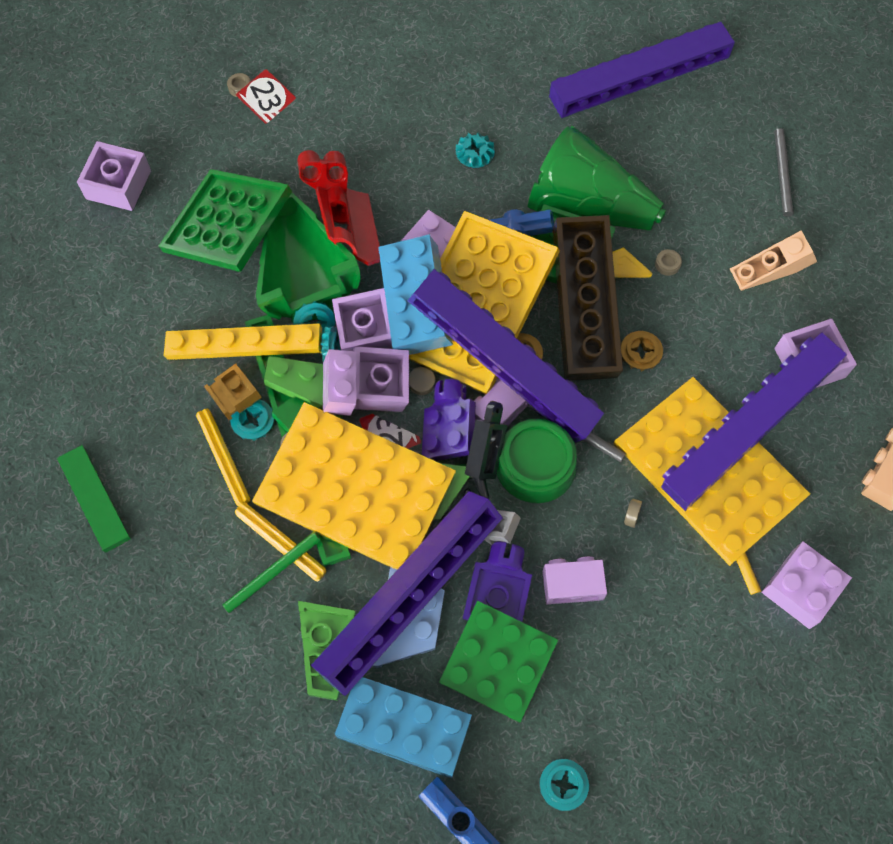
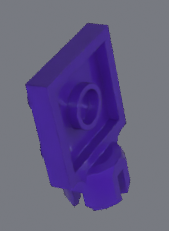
M445 379L443 390V380L438 381L435 385L434 403L431 407L424 409L422 456L431 460L440 461L469 455L475 427L476 402L466 399L467 386L466 384H461L460 380Z
M494 542L491 546L487 562H475L463 620H469L477 601H480L522 622L532 578L531 574H527L522 570L525 554L524 548L512 543L508 559L504 558L507 542Z

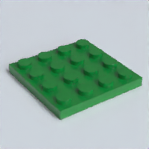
M210 169L158 247L167 254L241 272L291 195L292 190L288 184Z

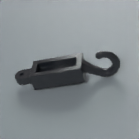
M496 401L488 403L484 420L476 419L465 475L473 477L479 495L489 499L486 479H496L499 458L507 429L506 424L500 423L503 405ZM469 488L464 490L463 497L467 494L468 491L471 492Z

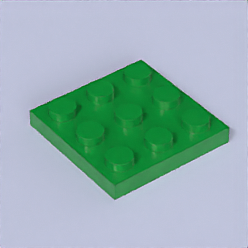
M477 601L439 683L520 723L558 639Z

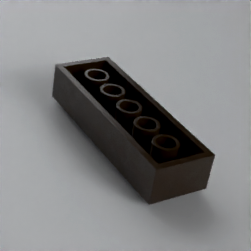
M609 215L556 218L553 226L554 246L560 250L555 260L564 379L573 381L618 378L623 372Z

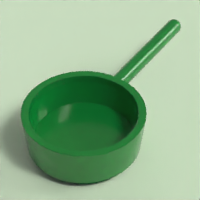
M530 419L516 424L506 433L499 458L497 477L507 492L525 502L545 503L559 498L570 488L576 476L577 453L575 444L566 430L548 420Z

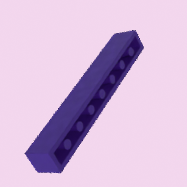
M722 22L706 25L693 32H686L679 37L664 40L650 47H644L634 53L624 54L617 59L602 62L586 70L582 69L572 75L559 77L551 82L549 97L560 117L564 118L730 57L735 42Z
M433 269L408 299L410 304L544 417L566 430L575 443L586 439L604 413L598 408L599 406L594 400L583 396L573 382L563 379L553 365L543 362L536 356L533 348L522 344L515 338V334L509 328L497 323L488 310L477 306L473 302L472 297L467 292L457 289L451 283L450 278L444 273Z
M822 332L815 339L810 336L799 347L801 352L796 357L791 354L780 365L782 370L777 375L772 372L761 383L763 388L758 393L751 391L742 400L741 403L744 405L737 412L732 409L722 419L724 424L718 430L712 428L702 438L704 443L698 449L693 446L682 457L685 461L678 468L673 465L664 473L662 477L665 480L661 488L684 511L689 509L828 377L848 354Z
M468 491L311 664L331 686L346 696L498 525L503 517L490 500Z

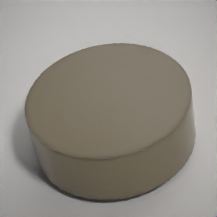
M243 73L230 76L227 81L230 94L237 97L236 93L250 83L251 80Z
M669 249L661 251L655 261V267L658 272L667 276L676 274L682 264L681 256L676 251Z
M418 367L411 371L409 374V388L413 393L426 395L434 389L435 376L430 369Z
M631 499L624 520L626 526L635 528L643 501Z

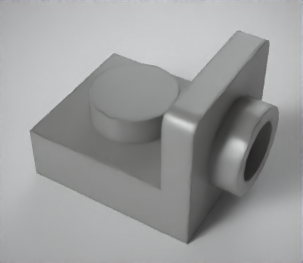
M497 510L503 519L484 540L491 546L494 542L499 541L511 543L521 519L515 512Z

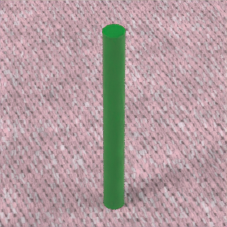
M312 532L222 605L225 610L231 613L321 541L319 536Z

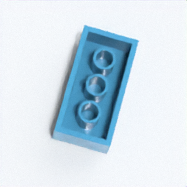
M429 234L380 246L379 254L392 348L409 350V355L453 345V340L450 336L408 302V299L433 269L437 272H442L439 248Z
M362 677L350 691L335 735L338 739L452 778L472 715Z

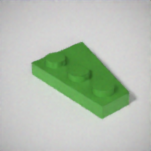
M268 357L264 378L265 386L292 398L298 397L318 409L323 408V364ZM334 415L340 419L343 418V415Z
M298 601L308 695L338 701L340 692L331 686L311 664L356 616V612L354 610Z

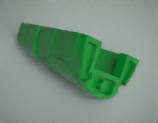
M567 126L548 152L540 168L541 173L538 183H534L527 205L528 208L536 212L541 211L545 204L582 217L609 215L610 225L643 230H651L655 222L660 224L666 213V210L663 209L664 203L634 174L630 175L611 155H608L593 140L574 126Z
M291 193L263 237L264 241L259 262L260 271L255 297L257 298L258 306L267 315L278 320L281 317L291 318L293 322L295 311L302 308L303 303L311 304L314 301L320 304L325 303L334 312L332 299L350 296L353 289L358 288L360 269L355 256L340 242L334 244L329 240L325 226L319 221L317 215L297 196ZM313 314L311 320L318 319L316 314Z

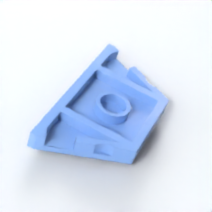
M390 567L388 580L397 570ZM442 588L373 664L374 668L435 650L444 599V590Z

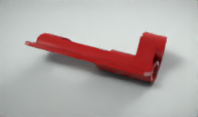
M311 150L300 153L297 159L299 176L303 182L316 190L328 239L334 244L338 242L348 244L355 258L368 266L379 263L380 246L369 195L347 188L348 171L344 155L339 151H330L326 153L323 159H320L319 155ZM334 222L347 224L348 230L342 227H334Z

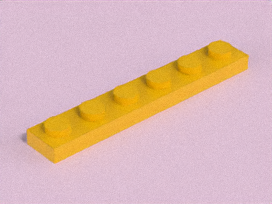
M320 324L166 331L164 357L174 360L321 353L322 326Z

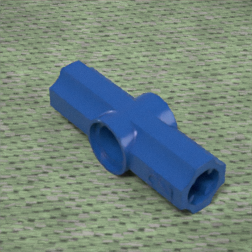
M517 209L509 210L502 218L489 220L528 236L552 233L554 226L552 210L526 214Z
M436 777L418 796L461 844H500L474 816L472 811L453 794L439 777ZM461 812L468 816L470 823L465 831H457L452 826V817L456 813Z

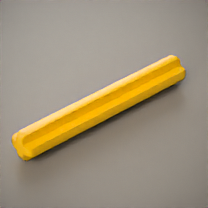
M203 409L197 412V419L236 505L239 506L243 502L249 503V494L211 411Z
M241 503L235 510L237 517L283 555L297 545L247 503ZM307 552L293 562L315 581L321 580L326 573L325 567Z

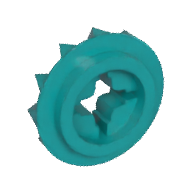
M468 132L466 137H460L459 143L456 145L458 160L472 168H479L489 164L495 154L494 142L489 140L488 135L483 137L479 132L476 135H471ZM472 144L479 148V155L475 150H471Z
M316 301L311 304L303 303L302 308L295 311L293 325L310 324L307 321L312 319L313 314H316L318 320H321L316 322V324L322 326V334L325 327L335 326L334 313L325 303L320 304Z
M335 326L325 327L321 336L323 362L329 349L341 350L339 335Z
M259 399L241 413L237 411L232 414V419L230 420L231 427L243 440L252 439L255 441L262 436L266 437L267 432L273 429V410L269 404ZM247 413L254 418L260 416L257 418L258 427L252 423L247 425L249 422Z
M559 759L551 762L543 770L540 777V793L547 804L560 811L573 810L579 807L588 795L589 780L587 774L576 762L568 759ZM566 771L568 783L577 787V789L566 790L562 799L560 787L555 786L551 781L562 780Z

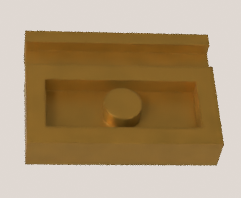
M234 364L214 379L215 383L210 386L208 384L204 386L229 421L232 419V414L237 411L241 413L262 398L237 364Z

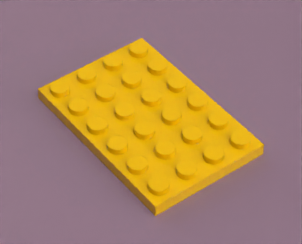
M464 211L440 261L442 273L450 278L451 283L457 289L467 292L477 306L488 310L493 315L494 320L501 326L509 328L517 339L560 250L556 246ZM454 340L451 346L409 355V360L451 379L460 380L462 384H466L484 394H488L498 378Z
M692 377L618 437L614 445L626 453L625 456L730 566L803 502L810 493L758 442L689 509L684 511L661 488L665 480L662 476L673 465L678 468L685 461L682 458L685 453L693 446L698 449L704 443L702 438L712 428L718 430L724 424L722 419L729 413Z
M304 402L252 502L398 570L424 541L456 474V470Z

